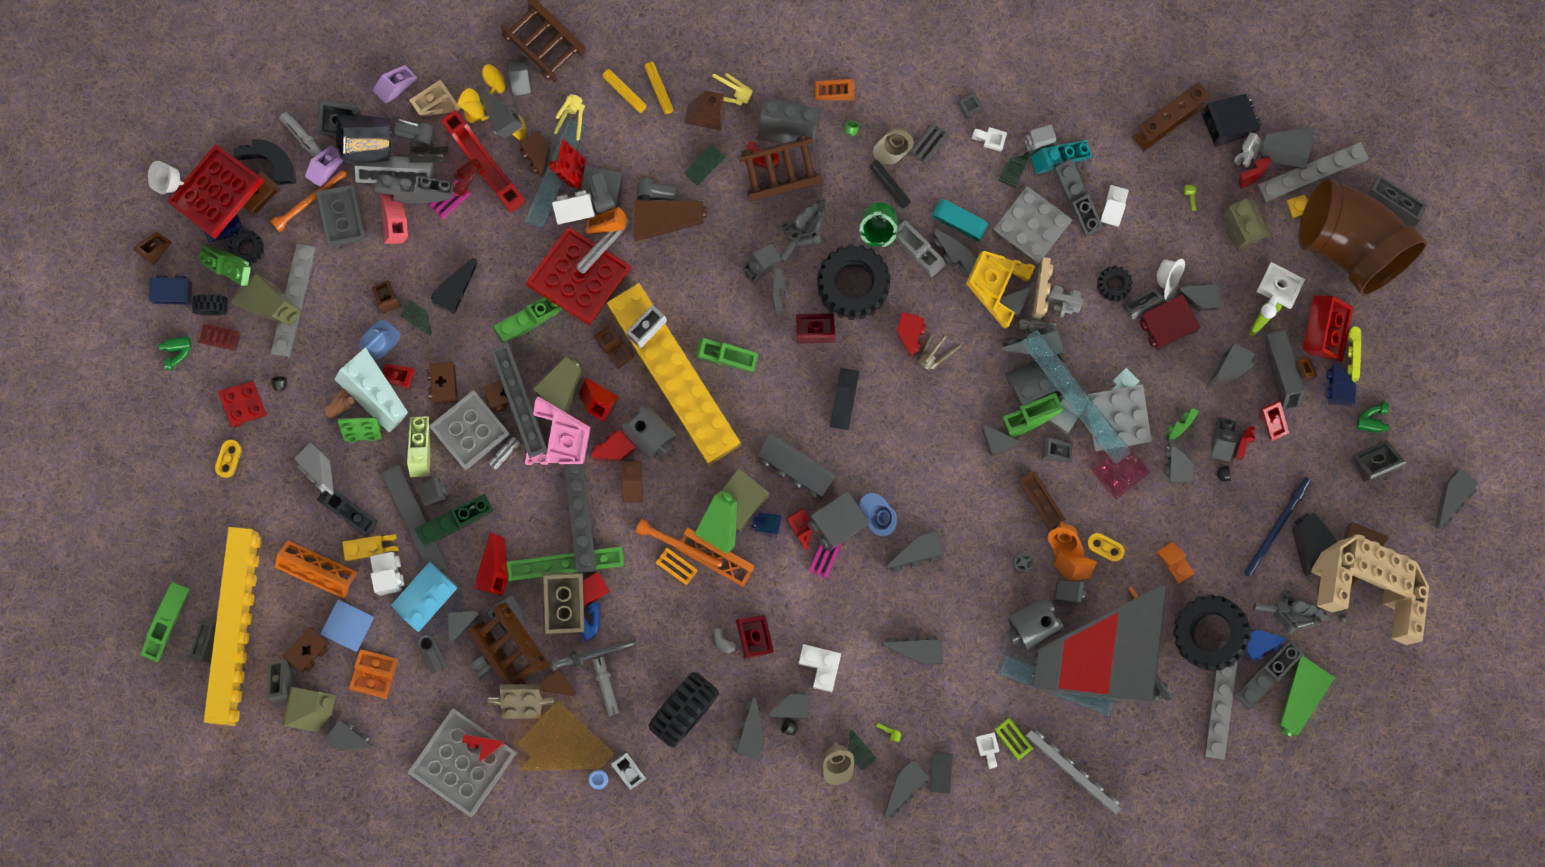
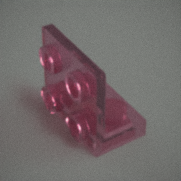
M1129 446L1120 447L1092 470L1116 500L1150 473Z

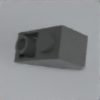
M772 244L753 253L742 270L745 277L754 284L773 270L782 259Z
M1204 282L1200 286H1194V283L1183 284V287H1180L1178 290V295L1183 294L1186 301L1198 311L1218 310L1221 307L1219 284Z
M1218 417L1211 447V457L1230 461L1236 445V421Z
M1168 439V446H1165V457L1168 458V463L1164 465L1165 475L1168 476L1170 482H1193L1194 463L1191 456L1173 439Z
M438 477L418 486L422 504L425 507L447 501L446 495H449L447 485Z
M1058 580L1054 601L1073 605L1079 604L1086 596L1087 588H1084V582Z
M339 720L325 737L339 751L368 749L372 747V744L369 743L371 739L363 732L358 734L354 730L356 727L348 720L345 722Z

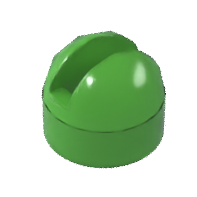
M846 121L844 125L845 134H851V137L855 136L859 131L860 125L855 121Z

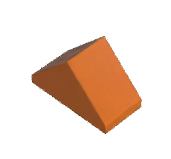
M1060 548L1054 566L1068 581H1079L1091 578L1097 561Z

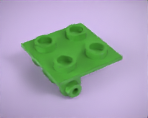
M377 417L338 419L344 441L356 442L357 440L375 441L376 439H382L380 431L382 430V425L378 423Z

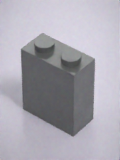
M848 492L811 515L807 520L810 530L817 534L820 544L829 552L866 528L870 523Z

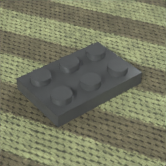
M354 185L316 191L327 247L365 241Z

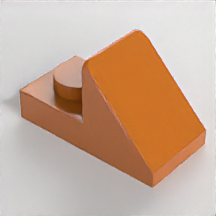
M1174 542L1157 551V554L1177 584L1195 574L1184 558L1186 556L1185 553Z

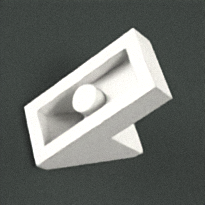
M1110 185L1101 222L1119 227L1129 190Z

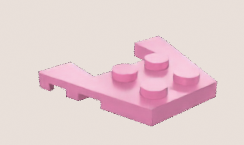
M537 397L533 415L552 420L548 452L529 458L527 453L525 464H583L591 427L541 397Z

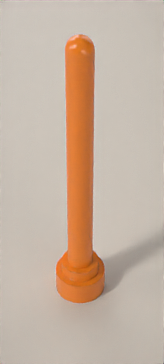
M341 170L282 217L275 216L270 220L272 225L280 233L285 229L286 222L317 199L316 191L331 189L347 176V171Z
M644 519L640 520L635 531L642 536L649 534L715 567L722 566L721 560L652 528V525Z

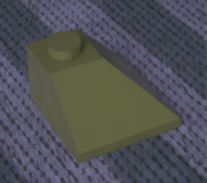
M290 687L282 726L318 732L332 715L336 695Z

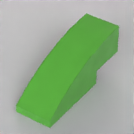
M701 338L698 341L694 358L754 372L758 353L730 344Z
M1054 393L1020 406L1019 411L1003 416V423L1008 435L1015 438L1044 424L1062 412L1063 408L1057 394Z

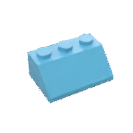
M429 561L391 606L408 624L419 632L459 586Z

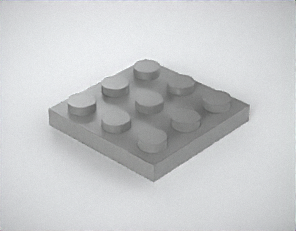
M1027 186L995 226L993 232L1038 265L1072 222V219Z
M1142 384L1085 394L1095 452L1152 442Z
M474 390L429 425L431 430L465 471L510 435Z

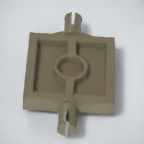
M500 684L499 697H488L487 703L488 705L500 706L502 719H541L543 705H554L555 697H543L540 692V684Z

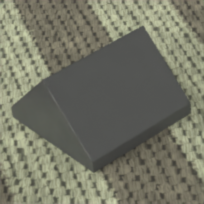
M320 99L318 134L336 137L337 112L361 115L358 106Z
M1387 440L1352 455L1364 482L1406 464V461Z

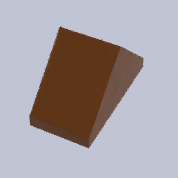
M155 232L135 245L133 250L149 263L155 265L172 242L160 233Z
M389 280L372 287L377 304L383 314L401 306Z
M559 669L538 683L540 684V691L575 697V691Z

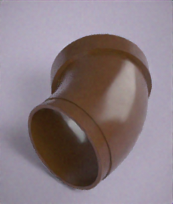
M1329 178L1322 180L1312 192L1304 209L1299 227L1298 240L1300 248L1323 256L1340 266L1349 274L1348 280L1362 296L1381 289L1398 277L1422 254L1427 246V241L1414 226H1408L1380 201L1354 187L1341 182H1335Z

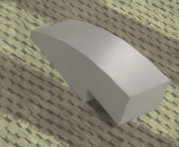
M906 220L898 226L895 239L931 278L945 267L944 259L931 248L930 243Z

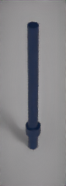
M1304 477L1299 487L1291 494L1292 498L1244 572L1247 576H1252L1298 501H1301L1305 496L1304 492L1311 482L1309 478Z

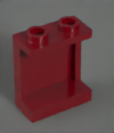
M1183 294L1142 314L1139 321L1142 330L1147 331L1150 336L1148 341L1151 347H1155L1157 351L1200 329Z

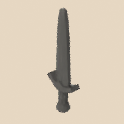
M636 641L611 645L582 654H577V651H573L570 657L550 660L549 667L555 671L559 667L568 664L582 666L584 665L583 660L635 645Z

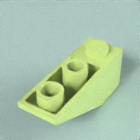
M429 416L410 417L407 459L410 477L430 476Z

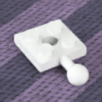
M1271 262L1256 291L1270 298L1269 303L1261 308L1263 317L1270 319L1276 315L1277 309L1275 306L1277 302L1291 309L1305 279ZM1277 283L1282 284L1284 288L1278 286Z

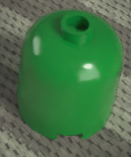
M877 202L866 208L862 215L859 230L860 237L867 245L871 247H886L894 241L897 234L898 218L893 207L887 203Z

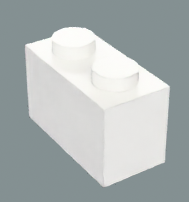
M586 190L575 192V196L568 197L567 194L557 196V200L552 202L557 225L594 217L597 214L592 193H586Z

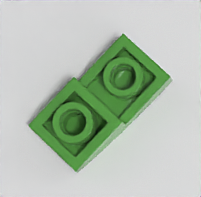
M1191 408L1189 412L1185 411L1180 420L1183 424L1176 422L1167 429L1165 435L1168 438L1166 441L1168 442V439L1175 440L1191 425L1199 411Z

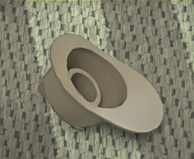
M895 127L888 130L873 148L874 158L881 164H894L913 148V137L907 132L906 128Z
M834 742V746L828 748L824 754L823 776L827 783L839 785L848 782L853 776L854 756L846 747Z

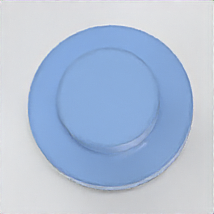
M594 770L589 775V784L594 789H602L608 783V776L603 770Z

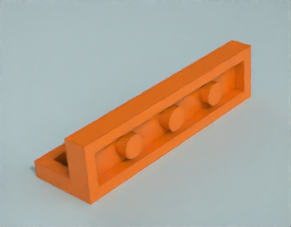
M687 527L681 542L685 543L687 538L695 542L696 549H698L697 544H699L703 548L698 550L708 549L711 551L712 557H715V553L720 556L717 559L727 560L730 569L720 570L718 567L678 548L676 550L744 587L755 566L731 552L726 554L695 535V531ZM741 568L747 572L742 582L734 578L733 570Z
M289 540L277 554L275 568L343 599L347 596L349 586L357 575V571ZM290 548L296 551L297 554H290L286 551ZM310 557L314 559V562H307L304 558ZM327 565L331 567L332 570L322 569L321 566ZM345 573L349 575V578L346 580L340 577L339 574Z

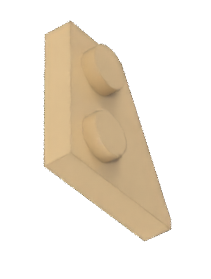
M441 79L409 100L420 117L448 114L455 109L458 112L461 111L460 107L456 106V101Z

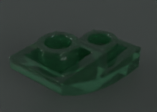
M712 144L684 173L698 186L725 159V156Z

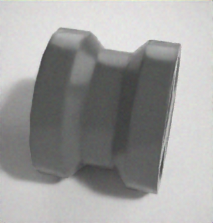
M1021 553L1013 560V567L1018 573H1027L1033 567V559L1029 554Z
M484 655L480 656L469 666L472 670L476 671V676L479 679L493 669Z

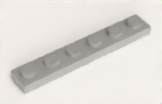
M1360 142L1307 164L1306 169H1294L1260 183L1257 187L1266 203L1365 162L1369 158Z
M297 244L285 295L302 310L316 248ZM301 314L290 326L278 322L271 354L291 358Z
M1219 641L1218 650L1223 648L1227 642ZM1237 661L1230 668L1226 667L1224 670L1215 671L1204 757L1225 760Z
M1030 730L1024 736L1113 815L1120 811L1119 802L1113 796L1107 797L1103 793L1104 789L1095 782L1093 784L1088 780V774L1081 769L1079 771L1073 767L1074 762L1067 756L1063 758L1059 755L1058 752L1060 750L1052 743L1048 745L1043 741L1045 737L1040 732Z

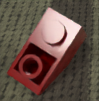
M902 312L896 334L908 355L913 357L914 352H919L921 342H918L919 335L924 334L926 324H923L924 318Z
M588 378L584 380L579 392L586 411L603 422L614 410L619 399L617 395Z
M621 430L618 432L613 431L607 436L608 440L605 443H599L592 449L593 453L591 456L594 460L622 462L636 448Z

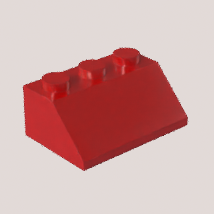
M1314 295L1310 307L1311 311L1309 321L1307 322L1306 335L1303 341V351L1313 356L1342 362L1353 307L1334 296Z

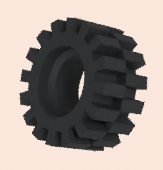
M244 229V231L238 230L239 233L232 234L234 237L229 239L228 252L249 262L248 265H251V263L255 264L257 263L256 260L262 258L261 254H264V244L257 233ZM244 241L253 243V250L249 254H242L239 250L240 244Z
M1114 265L1102 271L1097 280V290L1099 289V294L1103 295L1104 299L1119 301L1129 294L1133 281H1131L1132 276L1128 274L1129 271L1127 269L1123 270L1124 267L1120 266L1118 268L1117 265ZM1109 278H1119L1122 282V287L1119 290H1111L1107 284Z
M200 294L192 297V312L196 315L221 316L227 314L228 298L226 296Z

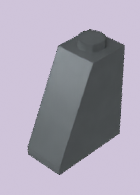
M1308 127L1266 134V139L1261 141L1259 152L1262 153L1261 159L1270 156L1273 163L1306 169L1315 128Z

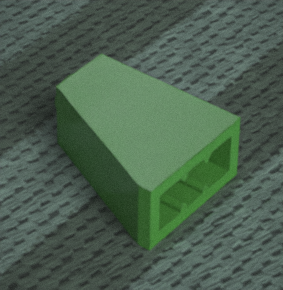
M720 491L716 494L695 532V535L726 554L735 547L737 500L733 499V496L727 492Z

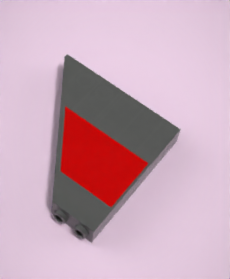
M1161 585L1041 647L1038 654L1034 656L1036 673L1032 674L1031 685H1034L1036 691L1153 705L1167 594L1166 585Z

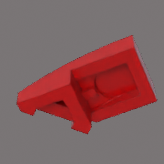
M1270 156L1255 161L1252 170L1240 173L1238 180L1240 188L1247 187L1260 179L1272 162Z
M1249 426L1243 433L1237 444L1234 459L1241 460L1244 458L1247 442L1253 443L1255 441V427Z
M801 508L786 517L804 549L807 550L813 532L808 526L807 520L809 517L805 510Z

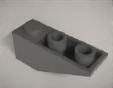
M476 87L480 102L485 107L484 113L492 123L491 128L496 135L499 134L507 138L523 127V123L515 109L481 87Z
M1053 326L1044 327L1041 329L1042 331L1034 333V331L1027 332L1018 339L1011 337L1006 339L1005 343H1002L1003 350L1040 357H1049L1064 352L1058 329Z
M1462 469L1455 471L1443 486L1435 524L1437 529L1442 526L1445 528L1452 521L1451 515L1454 512L1458 513L1464 507L1463 501L1466 498L1470 499L1477 491L1475 487L1478 483Z
M938 531L916 538L886 566V570L891 569L892 572L903 570L902 566L910 564V567L922 565L921 561L929 560V563L940 560V556H943L944 553Z
M937 636L926 637V640L918 641V637L906 638V641H898V638H888L887 642H883V647L921 665L943 664L942 640H937Z
M753 697L752 701L748 700L745 709L748 712L747 719H742L739 730L743 732L741 738L737 737L734 749H737L736 754L759 760L764 737L756 697Z
M913 760L897 774L884 814L885 818L888 816L893 818L900 811L898 807L903 802L907 804L914 797L912 793L917 788L921 791L928 784L926 780L929 776Z

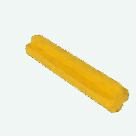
M649 62L645 64L648 77L664 114H670L674 111L654 62Z
M607 69L602 74L603 78L639 113L646 109V104L610 69Z

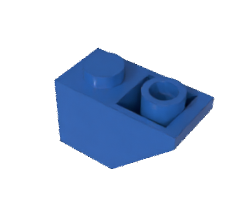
M1255 630L1250 633L1251 641L1248 642L1249 648L1244 653L1248 660L1255 659V661L1266 657L1265 652L1269 650L1275 652L1282 648V643L1286 639L1268 632Z

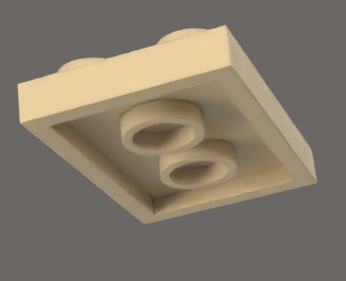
M1043 257L1039 265L1032 320H1041L1042 317H1045V313L1048 310V302L1045 299L1048 297L1051 283H1048L1053 272V264H1050L1051 258Z

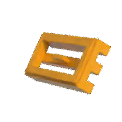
M666 548L655 562L686 586L698 571L669 548ZM670 554L676 560H678L687 568H689L692 571V573H688L682 567H680L671 559L666 557V555ZM664 559L688 578L686 580L664 565L662 560Z

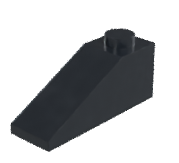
M472 258L441 283L438 290L435 289L433 291L431 299L434 306L452 314L456 313L478 265L476 259Z
M840 368L830 427L849 430L859 371Z
M333 489L334 493L332 495L326 490L316 499L318 502L366 537L378 522L335 489Z

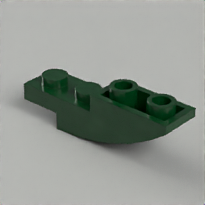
M483 494L451 509L450 512L416 527L415 532L424 547L463 529L494 510L486 495Z

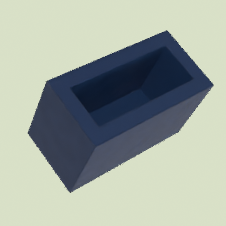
M158 275L156 278H150L149 301L152 304L191 305L192 282L186 276L168 278L167 276Z

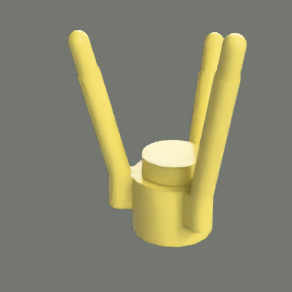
M725 73V77L733 83L716 74H712V77L736 90L734 97H737V99L724 97L725 102L736 103L740 106L742 103H748L753 93V90L749 89L750 87L745 86L728 73Z
M574 94L567 96L565 103L555 116L556 119L560 116L561 118L554 130V134L558 133L568 113L576 114L578 112L576 140L580 139L582 115L585 105L582 104L583 100L579 96Z

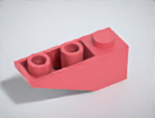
M380 193L384 244H403L408 237L403 203L393 201L394 195Z

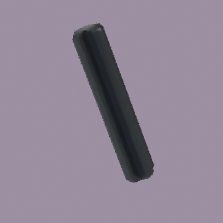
M878 160L872 162L869 167L901 208L907 207L911 203L910 199Z

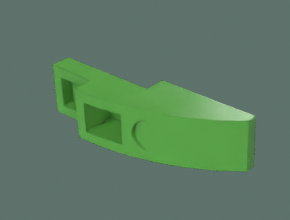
M202 245V250L199 253V260L202 265L216 274H224L241 286H248L251 269L248 266V261L222 249Z
M543 297L529 304L526 309L494 325L492 329L501 343L504 344L515 337L518 338L563 309Z
M171 582L145 638L146 642L141 651V656L156 662L161 660L172 630L179 619L190 592L189 588Z

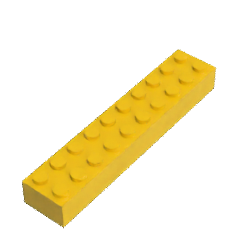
M640 283L607 302L609 310L626 336L627 330L632 325H635L637 319L646 314L645 311H648V308H651V305H653ZM666 324L641 349L628 338L708 466L741 446L738 437Z
M228 527L204 723L235 726V722L239 721L240 711L237 710V706L242 700V691L239 690L240 683L244 682L245 677L242 667L247 661V652L244 651L245 644L249 643L250 637L249 633H247V627L251 625L252 614L249 611L250 606L254 604L252 587L256 586L257 575H254L255 567L259 565L257 548H260L262 543L259 533L253 529Z

